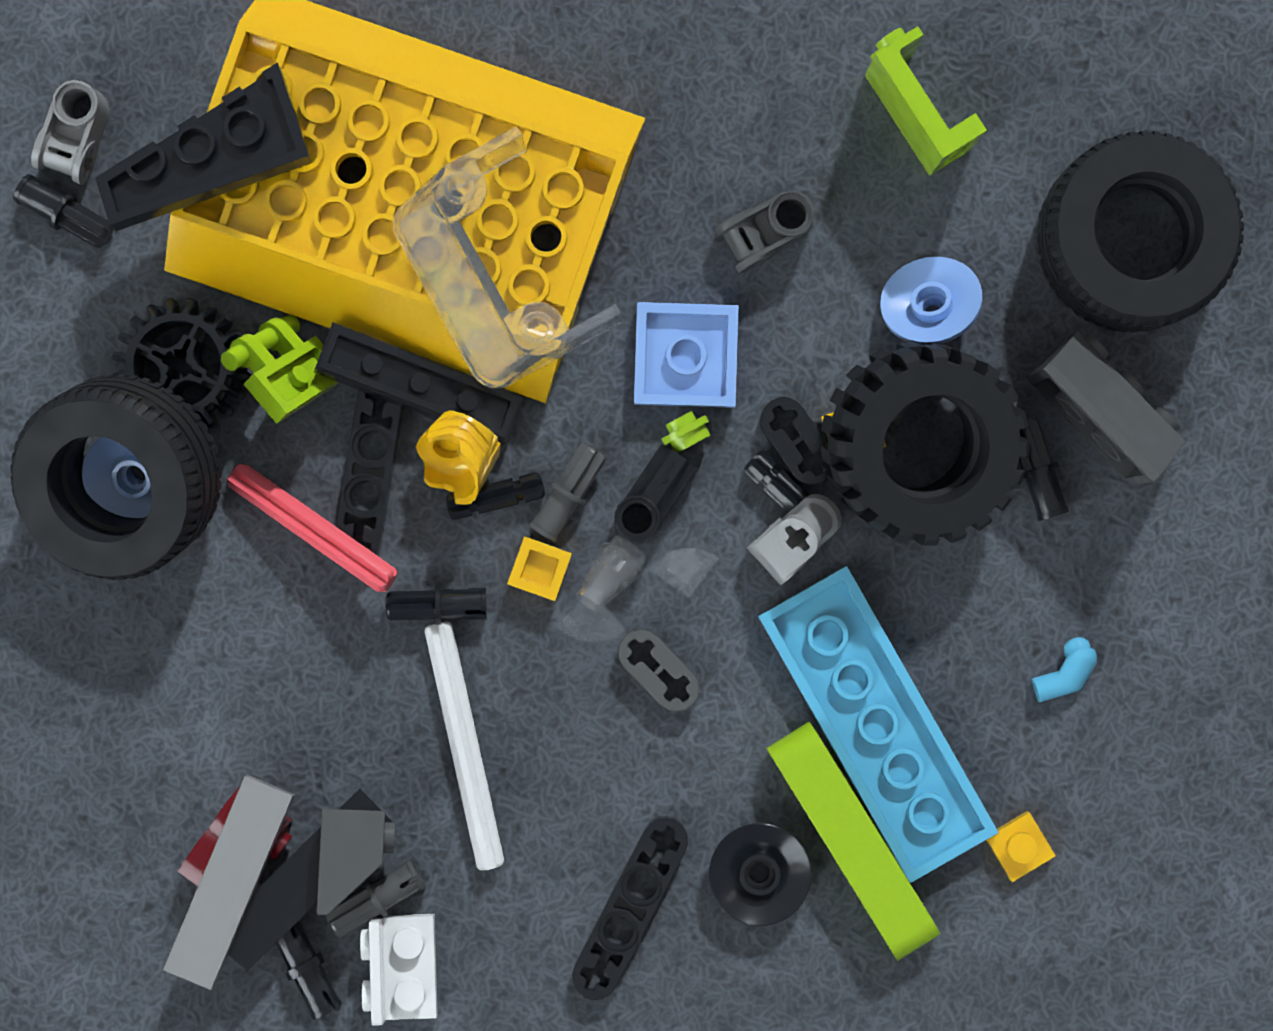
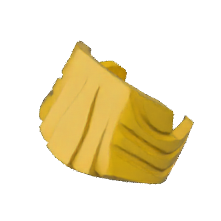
M452 410L444 412L423 433L415 446L417 453L424 463L425 483L430 487L453 492L455 504L462 505L472 504V501H475L492 471L501 449L498 436L474 418Z

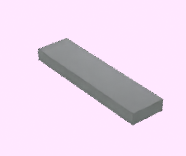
M246 775L163 968L164 971L209 990L215 987L295 794L252 776Z

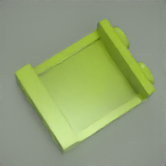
M919 26L906 34L902 28H898L876 43L875 46L878 50L870 56L872 61L865 77L929 176L972 150L987 129L976 113L951 129L947 127L905 62L914 55L924 34Z

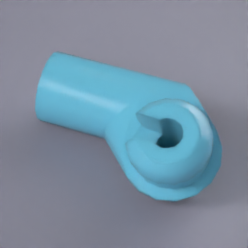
M1076 637L1067 641L1064 645L1066 659L1060 670L1031 679L1039 703L1077 692L1083 688L1097 664L1096 651L1091 648L1087 639Z

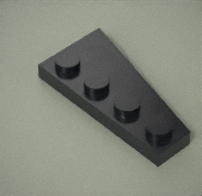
M278 62L263 71L264 77L243 90L239 86L222 97L223 103L199 118L193 115L177 126L179 130L158 144L154 142L149 143L95 178L109 224L115 231L313 163Z

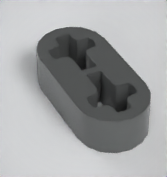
M633 630L624 636L618 650L619 659L623 667L667 710L677 712L691 707L698 698L699 683L694 673L657 635L649 630ZM633 639L640 643L645 642L647 639L652 641L654 646L650 653L660 665L652 671L643 661H639L635 665L628 660L632 653L631 648L628 646L630 641ZM665 669L676 680L683 675L687 677L690 681L685 687L689 694L688 698L684 701L678 697H674L670 701L667 700L663 694L666 693L668 688L657 675Z

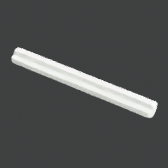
M447 621L441 622V625L431 624L425 627V636L476 866L479 870L498 868L503 865L504 856L453 626Z

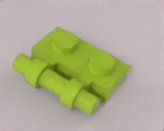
M287 315L283 318H271L260 325L258 333L254 335L244 334L232 341L230 349L221 355V362L229 371H234L239 367L250 368L253 374L244 383V386L276 424L339 383L314 373L324 345L316 335L303 343L296 334L300 330V323L292 315ZM268 350L278 351L281 357L275 360Z

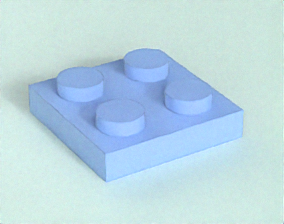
M637 302L634 405L735 408L739 305Z

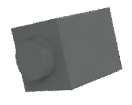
M322 809L317 915L330 914L383 864V853L394 854L395 822H385V811Z

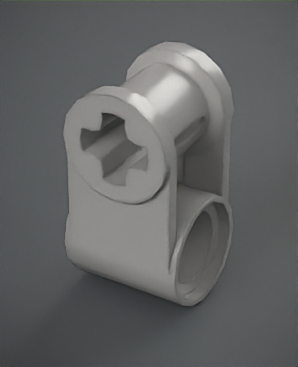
M78 80L64 82L57 88L43 128L39 132L33 146L31 165L33 168L44 170L46 167L72 176L73 182L80 185L88 181L98 154V144L110 110L108 101L102 93L85 82ZM86 95L89 96L91 99L90 111L83 118L75 119L72 113L73 104L78 98ZM61 151V152L67 153V154H69V155H72V157H71V158H67V157L58 155V152Z
M812 494L803 499L782 519L779 517L761 536L747 546V549L772 577L782 585L814 556L824 542L837 532L842 521L840 510L828 497Z

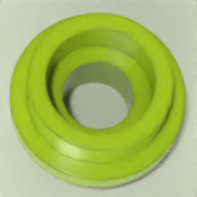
M690 411L666 424L665 426L670 434L661 440L664 446L670 444L672 450L679 453L710 436L705 425L709 420L706 415L696 419L693 412Z

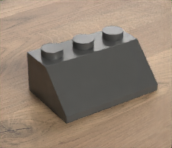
M1079 331L1069 335L1026 378L1131 486L1154 482L1164 472L1185 443V440L1176 432L1180 429L1179 424L1163 408L1157 407L1154 410L1141 396L1144 393V389L1131 374L1124 370L1120 373L1116 371L1106 360L1109 356L1108 351L1095 337L1090 334L1083 337Z

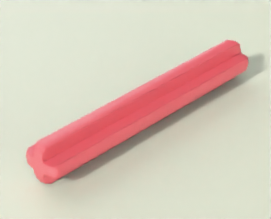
M238 464L233 468L232 473L227 478V485L233 491L376 592H386L392 586L397 577L396 568L249 465Z

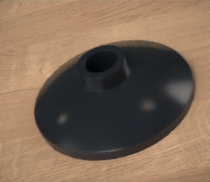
M753 823L731 831L717 845L710 861L709 882L715 900L730 917L747 925L768 926L789 918L803 904L810 888L811 867L803 846L791 833L776 825ZM756 863H763L769 869L767 878L760 882L754 881L749 876L750 868Z

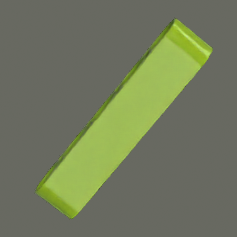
M805 723L766 748L781 771L896 960L899 961L939 936L941 933L811 723Z

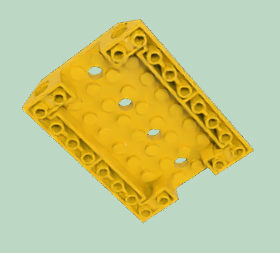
M254 0L239 20L207 112L223 103L222 97L239 86L243 90L264 77L262 72L278 62L313 163L171 212L164 271L329 329L332 322L546 404L579 311L578 304L609 215L614 212L646 118L307 0ZM349 157H358L366 163L365 176L359 182L353 184L341 181L338 175L340 164ZM448 190L458 192L464 199V206L461 212L450 218L439 215L435 210L437 197L442 192ZM551 224L559 229L561 241L554 250L544 252L534 247L531 238L538 226Z

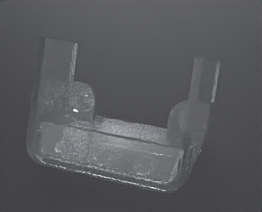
M517 126L445 165L397 209L393 218L394 234L469 370L480 384L493 389L504 388L622 323L621 312L616 304L571 329H568L560 313L547 303L532 302L510 313L463 229L460 220L476 212L486 199L487 185L483 175L526 152L523 136Z

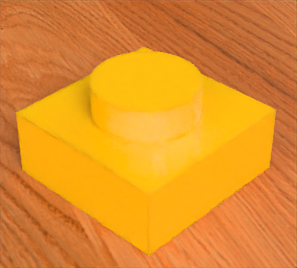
M524 536L507 584L556 601L572 553Z
M1028 811L997 828L999 833L986 840L1011 882H1014L1056 856Z

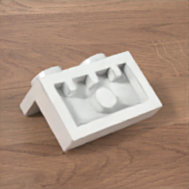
M435 914L387 915L386 917L379 915L372 918L369 922V929H362L360 936L361 959L370 960V980H363L362 1008L363 1012L371 1011L372 1026L383 1025L385 1020L437 1018Z

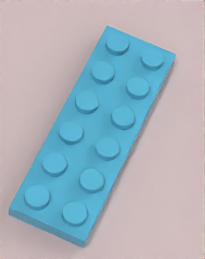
M847 566L842 567L758 615L764 629L910 883L999 833Z

